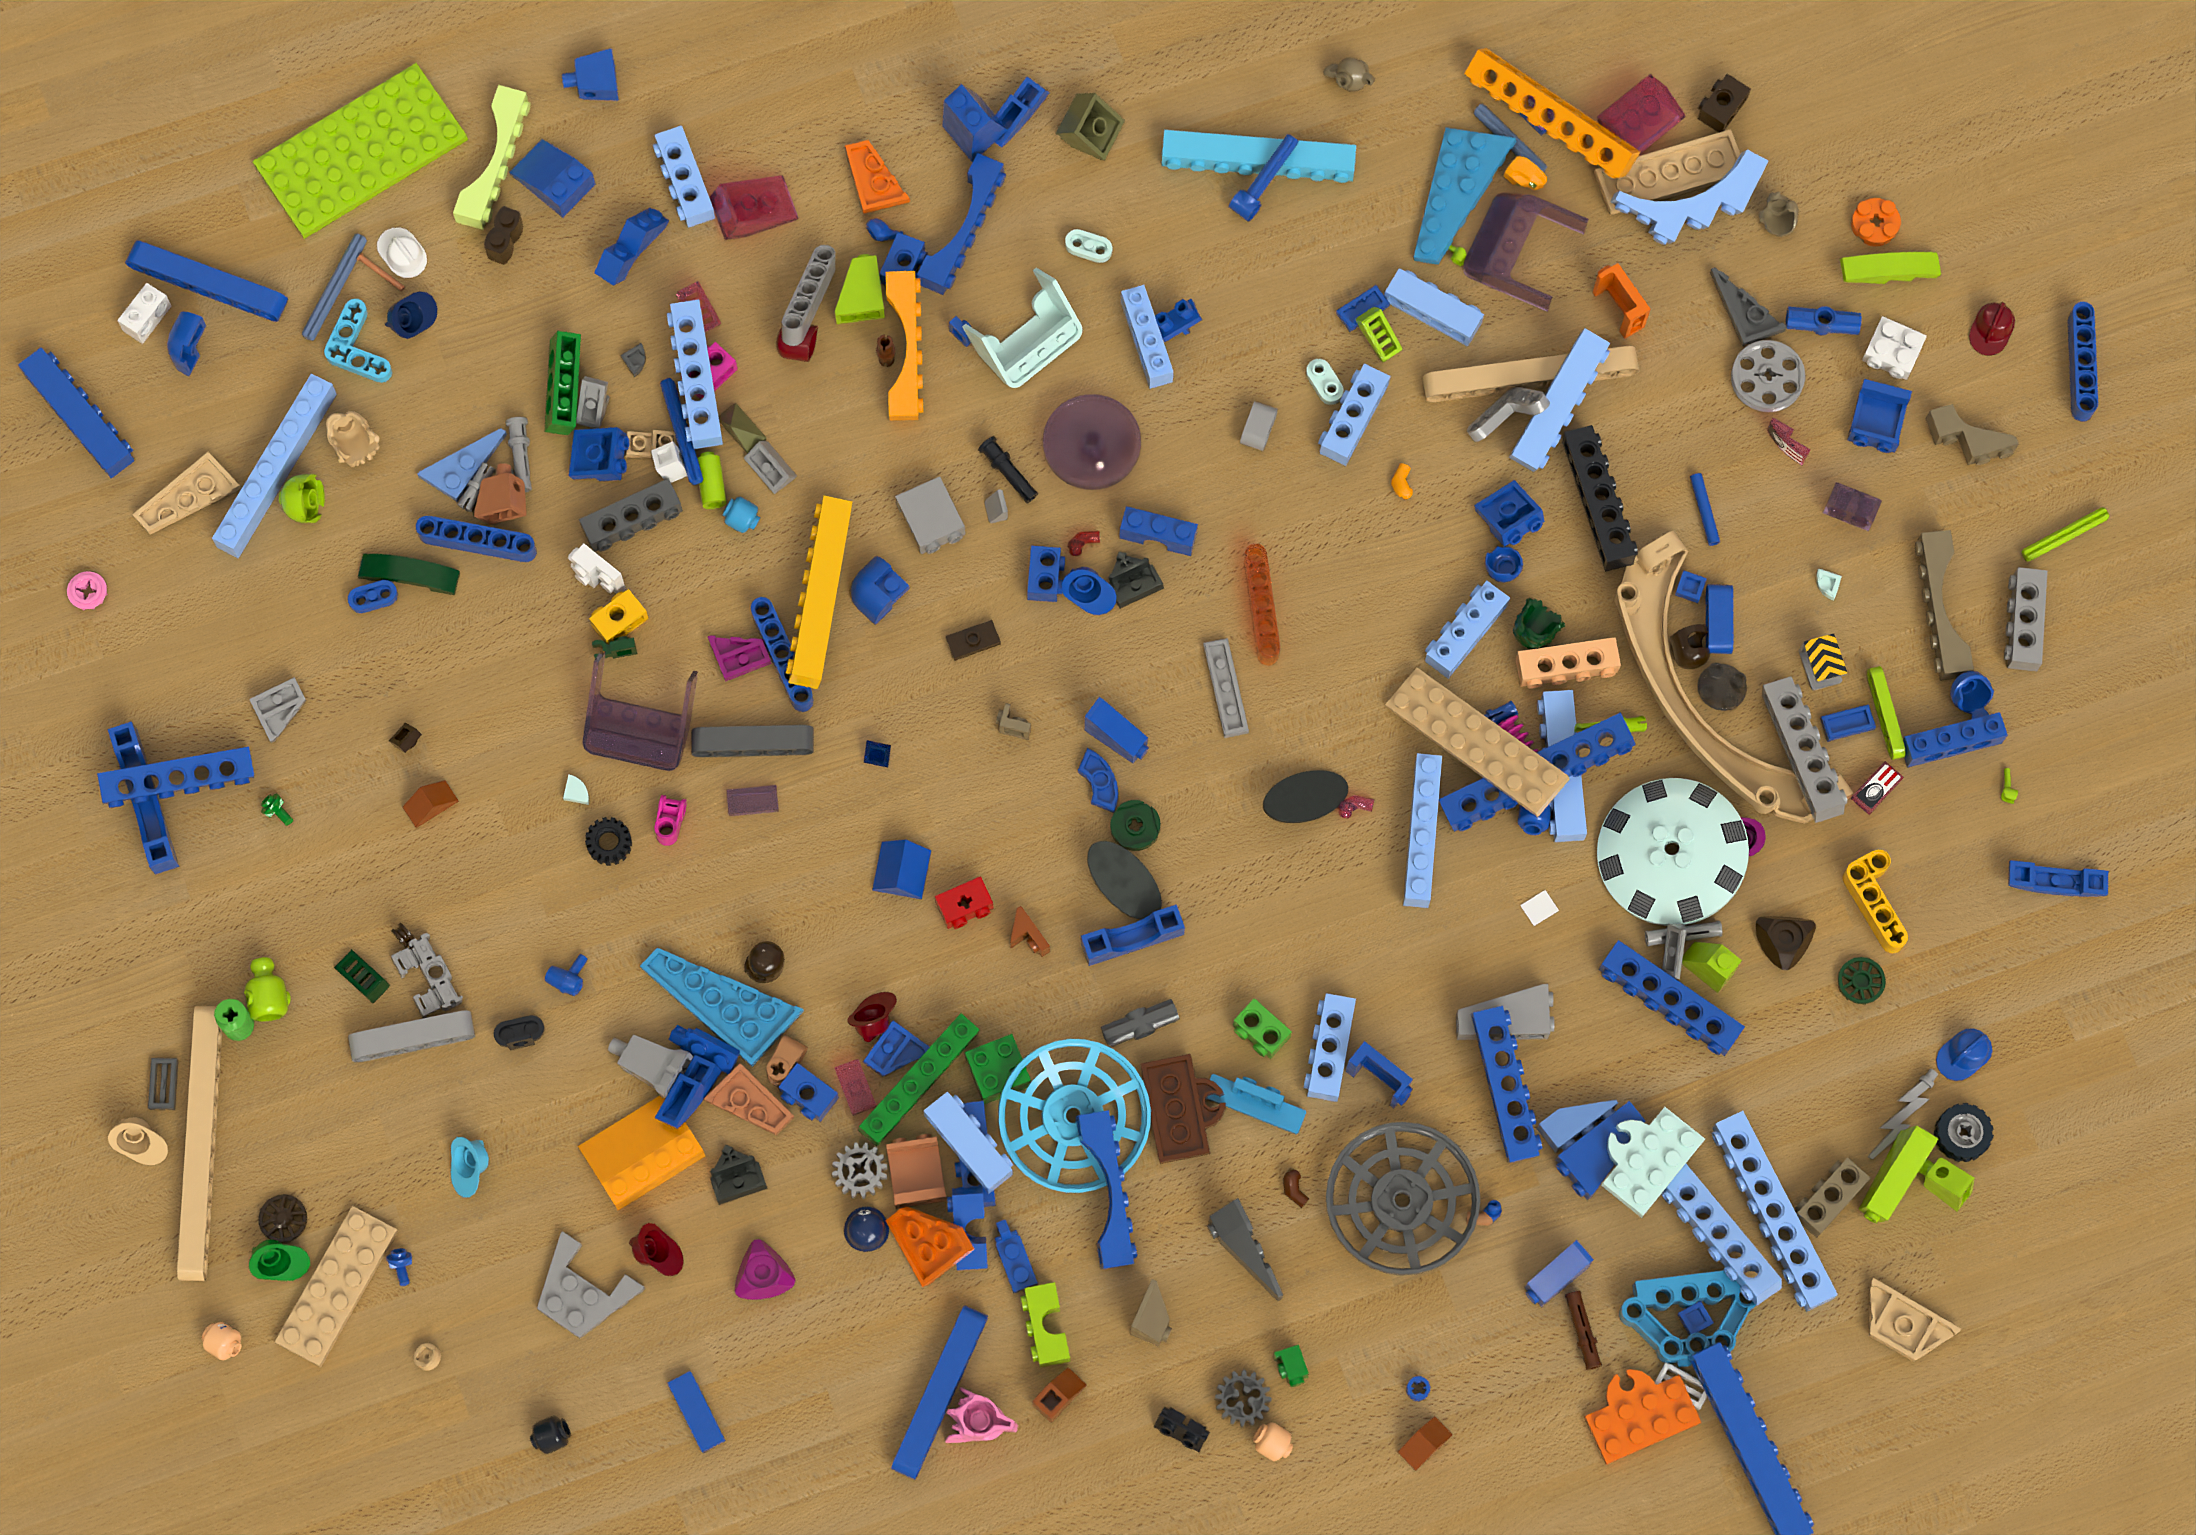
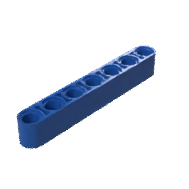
M135 241L125 261V264L135 271L270 321H279L288 302V298L280 292L142 241Z
M963 1306L893 1461L892 1470L914 1480L917 1478L983 1331L988 1315L968 1306Z

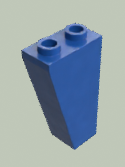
M1630 1101L1557 1156L1555 1161L1558 1163L1556 1164L1558 1171L1562 1176L1570 1178L1574 1183L1572 1188L1579 1197L1584 1196L1586 1200H1589L1615 1165L1607 1151V1139L1610 1133L1616 1135L1619 1143H1629L1628 1134L1619 1132L1615 1127L1619 1123L1628 1120H1637L1645 1123L1646 1120Z

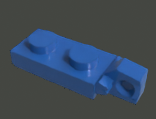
M676 1025L669 1037V1040L680 1046L682 1050L690 1052L692 1056L696 1055L716 1064L721 1071L727 1074L733 1071L740 1054V1050L698 1028H695V1030L688 1028L687 1030Z
M1006 1219L997 1222L996 1226L1000 1236L995 1238L996 1248L1013 1293L1038 1285L1020 1235L1018 1236L1016 1230L1010 1232Z

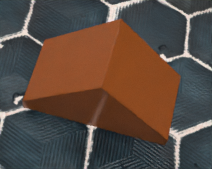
M444 780L421 786L405 803L403 809L414 826L418 828L459 801Z
M1434 1416L1397 1453L1416 1471L1453 1434Z

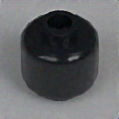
M553 1415L533 1425V1434L530 1435V1441L536 1450L540 1449L541 1452L550 1454L568 1444V1438L571 1437L570 1428L563 1418L560 1419Z

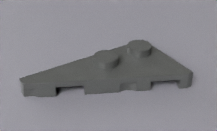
M1716 267L1710 270L1711 277L1742 346L1786 331L1787 327L1783 322L1779 323L1769 314V310L1757 303L1756 299L1744 289H1739L1730 282L1729 277L1725 273L1717 270Z

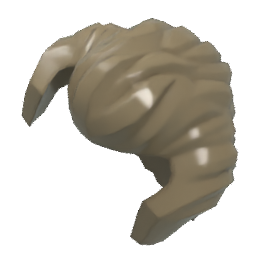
M1772 192L1767 197V207L1759 212L1760 222L1764 223L1766 230L1770 234L1777 237L1790 235L1798 222L1799 208L1795 201L1781 195L1780 192Z

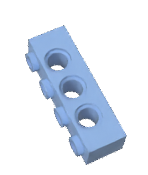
M682 125L655 134L656 144H653V149L656 157H661L664 164L660 165L664 178H669L672 184L668 186L672 199H677L680 205L676 207L680 220H685L689 228L715 219L713 206ZM672 154L680 155L677 159L669 158ZM680 175L688 176L685 180L677 179ZM690 195L696 197L693 201L685 200Z
M1145 285L1121 291V305L1149 389L1172 383L1173 369Z
M1366 364L1363 365L1360 371L1356 369L1350 382L1353 383L1350 391L1345 390L1341 397L1340 403L1343 405L1339 411L1335 410L1329 421L1332 424L1329 431L1324 430L1318 444L1321 445L1320 454L1344 466L1347 465L1389 385V375ZM1366 390L1370 395L1362 397L1358 394V391ZM1354 410L1359 415L1357 417H1350L1347 412ZM1338 431H1345L1348 436L1341 438L1336 433Z
M1326 993L1324 1001L1319 1000L1317 1015L1321 1016L1320 1025L1315 1024L1312 1038L1317 1040L1316 1049H1310L1308 1064H1313L1311 1074L1306 1073L1304 1088L1308 1089L1307 1097L1334 1102L1338 1101L1356 1002L1354 998ZM1329 1018H1336L1339 1020L1340 1026L1332 1028L1328 1026L1326 1021ZM1325 1042H1331L1335 1045L1336 1050L1326 1052L1322 1045ZM1326 1066L1331 1070L1332 1074L1328 1077H1323L1318 1073V1069Z

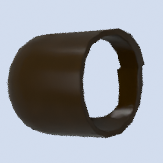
M1705 624L1687 626L1670 636L1674 659L1681 668L1696 669L1706 664L1709 660L1710 649L1702 646V639L1708 633Z
M764 941L756 944L746 958L744 964L745 973L758 983L773 982L783 971L785 962L784 952L774 942ZM750 967L753 970V972H755L759 976L765 977V979H760L756 977L750 970Z

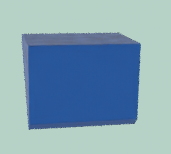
M906 839L882 842L872 890L922 899L931 850Z

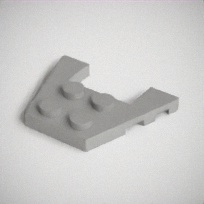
M562 1231L537 1309L580 1339L605 1321L616 1310L625 1306L636 1295L641 1294L645 1287L625 1274L610 1296L567 1268L582 1245Z

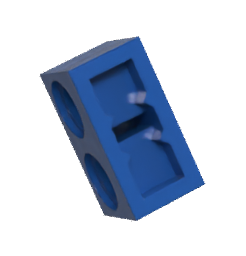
M1031 546L1027 600L1057 602L1058 594L1063 593L1061 590L1063 580L1059 579V571H1064L1065 556H1061V548ZM1044 559L1054 561L1051 566H1044L1041 562ZM1043 582H1049L1052 587L1044 590L1039 585Z

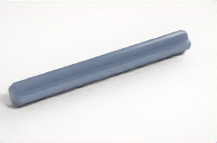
M357 233L353 236L302 331L304 338L310 341L315 340L358 256L367 243L364 236Z

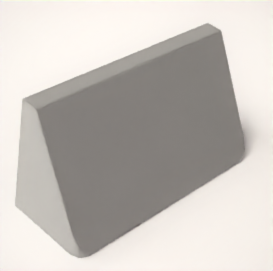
M759 441L744 457L774 494L797 477L768 441Z
M1668 924L1662 970L1675 979H1680L1686 936V928L1683 924Z

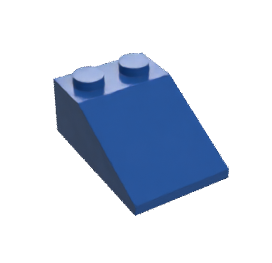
M543 139L509 172L511 176L562 218L595 186L593 173L574 157Z

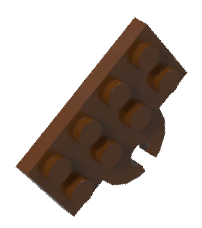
M1191 1054L1142 1063L1141 1069L1145 1088L1149 1096L1151 1121L1160 1164L1209 1155L1210 1149L1206 1129L1215 1126L1222 1119L1226 1110V1103H1220L1217 1107L1211 1108L1206 1105V1099L1210 1095L1223 1096L1222 1089L1214 1081L1206 1078H1195Z

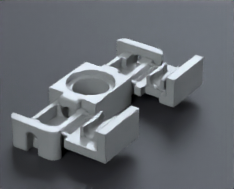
M428 933L421 935L419 940H411L409 948L391 955V960L401 978L405 977L408 969L413 967L417 969L420 965V970L430 986L427 989L428 993L422 996L420 994L413 996V1001L422 1018H427V1015L441 1009V1005L442 1010L447 1011L463 1002V996L458 997L450 982L452 976L441 955L436 956L428 942L430 939ZM398 959H400L402 965L404 966V968H405L404 970L402 969L400 963L398 962ZM433 966H439L442 968L443 974L439 978H432L428 971ZM420 998H421V1000H422V1002H423V1004H424V1006H425L426 1009H424L423 1006H422V1004L420 1003V1001H419Z

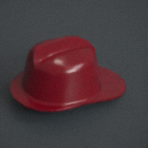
M1988 303L1977 313L1970 330L1969 339L1973 349L1981 355H1996L2008 343L2015 326V317L2012 311L2006 307V303Z
M879 992L867 997L847 1019L848 1024L855 1027L857 1033L863 1037L865 1042H871L878 1035L887 1031L889 1013L897 1003L896 996L890 992Z
M647 1223L643 1225L639 1234L630 1239L629 1244L632 1247L633 1256L641 1265L652 1266L665 1276L677 1275L682 1270L684 1260L680 1247L656 1224Z

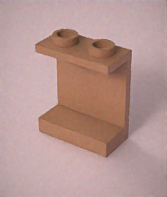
M931 1134L917 1136L916 1140L906 1141V1138L891 1140V1144H886L896 1209L946 1202L937 1137H932Z

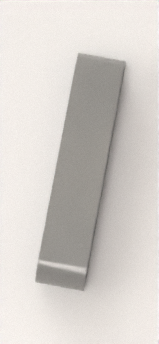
M820 245L813 251L782 318V340L789 346H796L803 342L835 273V250L829 245Z
M466 1010L352 1033L348 1035L352 1062H365L470 1040L475 1037L471 1011Z

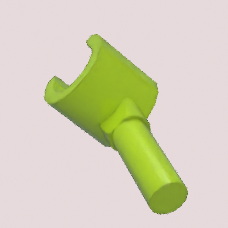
M1451 244L1448 248L1453 253L1451 261L1458 266H1462L1467 259L1466 251L1462 247L1456 248Z
M2005 768V783L2001 800L2014 804L2018 790L2010 788V769Z

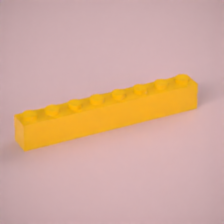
M823 496L821 504L816 503L813 518H818L816 526L812 525L810 540H814L813 548L809 547L806 555V562L810 563L809 570H804L802 584H805L806 587L805 592H800L798 606L802 607L801 615L796 614L794 629H798L797 637H792L790 651L794 652L793 660L788 659L786 674H790L788 682L790 684L818 689L820 685L852 501Z

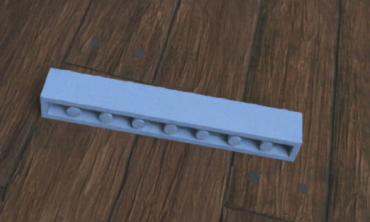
M310 374L213 535L212 539L218 549L236 558L240 557L337 394L333 384Z

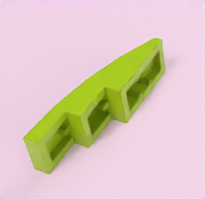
M1937 252L1881 253L1840 259L1844 282L1886 284L1890 280L1912 281L1916 277L1937 278L1941 275Z

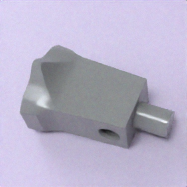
M636 1035L631 1037L628 1044L614 1038L608 1047L609 1052L620 1057L617 1064L623 1071L656 1089L658 1094L664 1099L667 1097L678 1075H684L693 1059L690 1052L681 1049H668Z

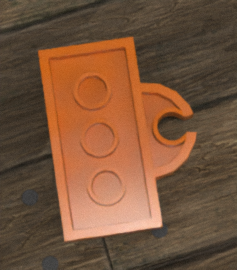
M1629 1369L1626 1370V1376L1631 1378L1634 1383V1387L1630 1391H1624L1620 1388V1377L1618 1374L1612 1378L1606 1391L1608 1406L1584 1417L1606 1465L1702 1423L1680 1375L1656 1385L1651 1377L1644 1372Z

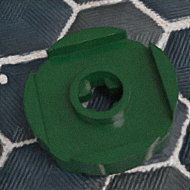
M1130 800L1124 802L1117 808L1111 818L1110 830L1112 837L1120 846L1127 850H1144L1157 841L1161 825L1160 817L1152 806L1150 807L1143 801ZM1132 820L1142 823L1143 826L1139 827V831L1129 829L1128 826L1132 824Z

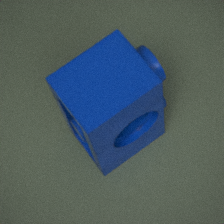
M897 232L879 273L880 283L886 285V272L915 271V275H917L919 265H922L928 254L925 251V242ZM904 260L910 262L908 266L899 265Z
M798 1063L779 1086V1090L782 1093L780 1097L791 1106L795 1103L801 1107L802 1110L800 1112L811 1121L815 1118L821 1122L839 1099L838 1093ZM810 1089L814 1092V1096L809 1100H804L800 1097L802 1091Z

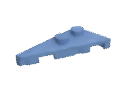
M502 428L421 470L418 473V477L458 502L467 490L469 480H473L481 463H487L506 437V431Z

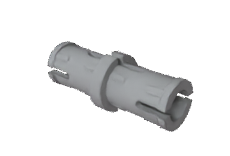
M484 462L481 463L473 480H469L468 488L457 504L462 509L465 507V510L468 512H472L477 502L481 481L484 478L491 477L496 471L492 466L488 468V464Z

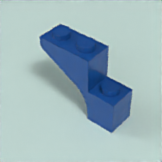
M651 208L628 218L617 242L604 249L594 273L613 286L624 281L635 260L666 228L669 220L663 217L661 212Z

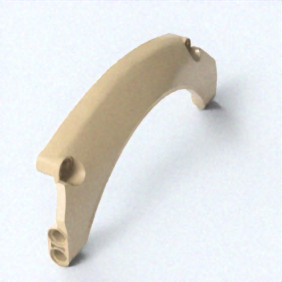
M1670 531L1638 551V555L1635 556L1634 565L1626 567L1622 583L1619 585L1614 597L1629 646L1640 672L1668 721L1685 743L1716 776L1749 802L1758 813L1767 814L1773 811V814L1777 817L1806 824L1813 820V817L1794 771L1773 766L1751 757L1727 742L1702 719L1680 685L1669 652L1667 613L1675 578L1688 551L1676 532ZM1626 592L1633 598L1626 600L1621 596V593ZM1837 773L1839 790H1844L1848 800L1854 793L1842 775ZM1819 789V790H1818L1820 793H1823V794L1829 792V791L1826 790V789ZM1759 796L1767 797L1771 804L1762 803Z

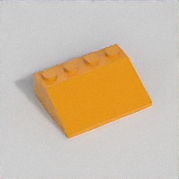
M661 1096L656 1097L578 1146L618 1211L705 1157L703 1149L685 1122L677 1129L655 1118L665 1100Z

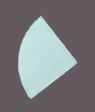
M1818 568L1816 583L1821 593L1834 601L1842 576Z
M568 774L563 797L564 801L589 805V795L584 783L577 777Z

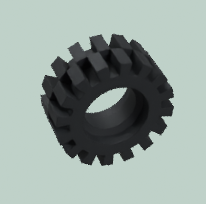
M607 817L602 818L603 821L599 822L596 820L594 821V826H589V832H586L585 835L586 847L594 861L597 860L599 864L606 863V866H611V863H615L617 865L619 860L622 859L624 861L626 854L631 852V835L627 826L621 820L616 821L613 817H611V820H607ZM605 833H613L618 837V844L612 850H605L599 845V840Z

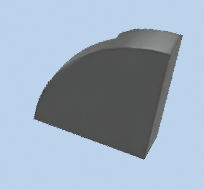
M642 343L621 355V359L634 377L642 371L646 361Z

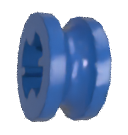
M1421 1376L1413 1377L1407 1384V1395L1414 1401L1424 1400L1430 1392V1384L1427 1379ZM1413 1383L1416 1385L1422 1383L1424 1385L1422 1390H1425V1393L1419 1392L1415 1395L1412 1392L1414 1388L1411 1385Z

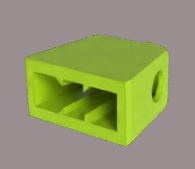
M1942 1157L1935 1164L1926 1159L1919 1170L1925 1176L1924 1187L1957 1212L1973 1191L1975 1178Z

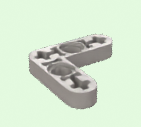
M1521 387L1512 388L1467 428V433L1474 442L1481 441L1513 412L1537 415L1549 407L1550 401L1541 391Z

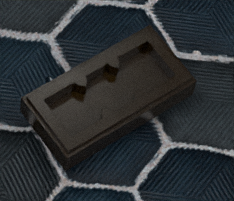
M992 620L946 636V641L954 661L1001 645Z

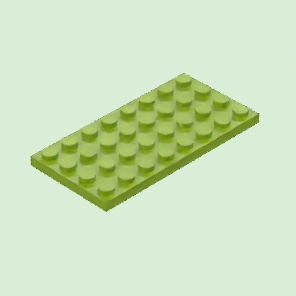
M415 63L252 162L305 239L468 140V137L418 64Z

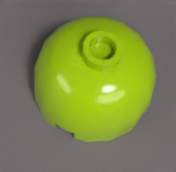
M302 474L291 477L286 481L279 494V503L282 509L295 522L316 523L321 518L322 514H318L319 505L324 507L325 493L321 480H316L315 477L317 475Z

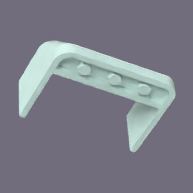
M1035 268L1033 272L1043 289L1032 300V308L1036 315L1000 343L993 335L984 336L967 324L962 326L978 355L1006 385L1012 388H1017L1024 384L1074 344L1082 334V325L1055 278L1038 268Z

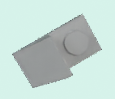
M587 376L582 379L576 418L577 424L596 429L601 427L610 396L607 395L608 382Z

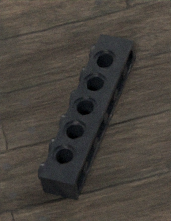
M1593 425L1564 432L1562 443L1605 572L1634 565L1635 556L1638 555L1637 545L1635 541L1630 539V524L1628 519L1623 518V503L1620 497H1616L1614 491L1616 490L1615 479L1613 476H1609L1607 470L1609 462L1606 454L1602 455L1600 449L1602 442L1599 433H1595ZM1588 452L1592 456L1585 457L1581 453ZM1589 474H1597L1599 478H1591ZM1603 495L1607 499L1599 500L1595 496ZM1611 517L1614 521L1607 522L1603 518ZM1610 539H1619L1621 543L1615 544Z

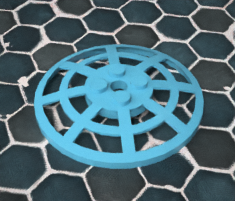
M1065 1039L1043 1045L1028 1054L1016 1065L1007 1078L1001 1092L998 1106V1125L1005 1150L1023 1174L1049 1189L1066 1193H1082L1107 1186L1099 1163L1079 1141L1077 1123L1069 1122L1066 1118V1113L1070 1108H1076L1080 1115L1104 1111L1103 1105L1116 1100L1118 1121L1116 1130L1113 1131L1114 1141L1119 1143L1121 1137L1136 1141L1133 1150L1120 1165L1125 1174L1142 1153L1149 1134L1151 1108L1144 1082L1136 1069L1124 1056L1101 1043L1085 1039ZM1068 1046L1090 1048L1085 1063L1064 1062L1054 1065L1048 1051ZM1099 1053H1104L1118 1062L1132 1080L1117 1086L1107 1073L1095 1067ZM1039 1056L1044 1071L1032 1080L1025 1093L1012 1090L1011 1087L1020 1072ZM1068 1069L1082 1070L1077 1085H1063L1057 1072ZM1094 1074L1103 1080L1110 1090L1097 1096L1088 1089L1087 1086L1091 1075ZM1048 1077L1054 1091L1047 1097L1046 1101L1033 1097L1032 1094L1035 1089ZM1136 1089L1142 1110L1139 1132L1125 1127L1126 1108L1123 1095ZM1007 1099L1021 1103L1020 1124L1023 1135L1011 1142L1007 1135L1005 1123ZM1028 1106L1042 1110L1043 1125L1031 1131L1027 1120ZM1049 1134L1052 1139L1057 1141L1058 1144L1054 1157L1043 1151L1035 1140ZM1028 1144L1038 1157L1051 1164L1048 1178L1045 1179L1029 1169L1020 1160L1015 1151ZM1082 1145L1088 1157L1087 1159L1079 1161L1064 1160L1068 1146ZM1092 1165L1099 1177L1096 1181L1084 1184L1057 1183L1061 1168L1080 1169Z

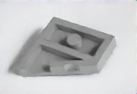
M295 677L249 699L271 743L275 742L306 702Z

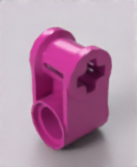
M661 795L654 825L656 838L660 844L670 846L677 841L686 812L687 799L680 801L669 799L666 795ZM666 827L673 829L669 835H662L660 833Z

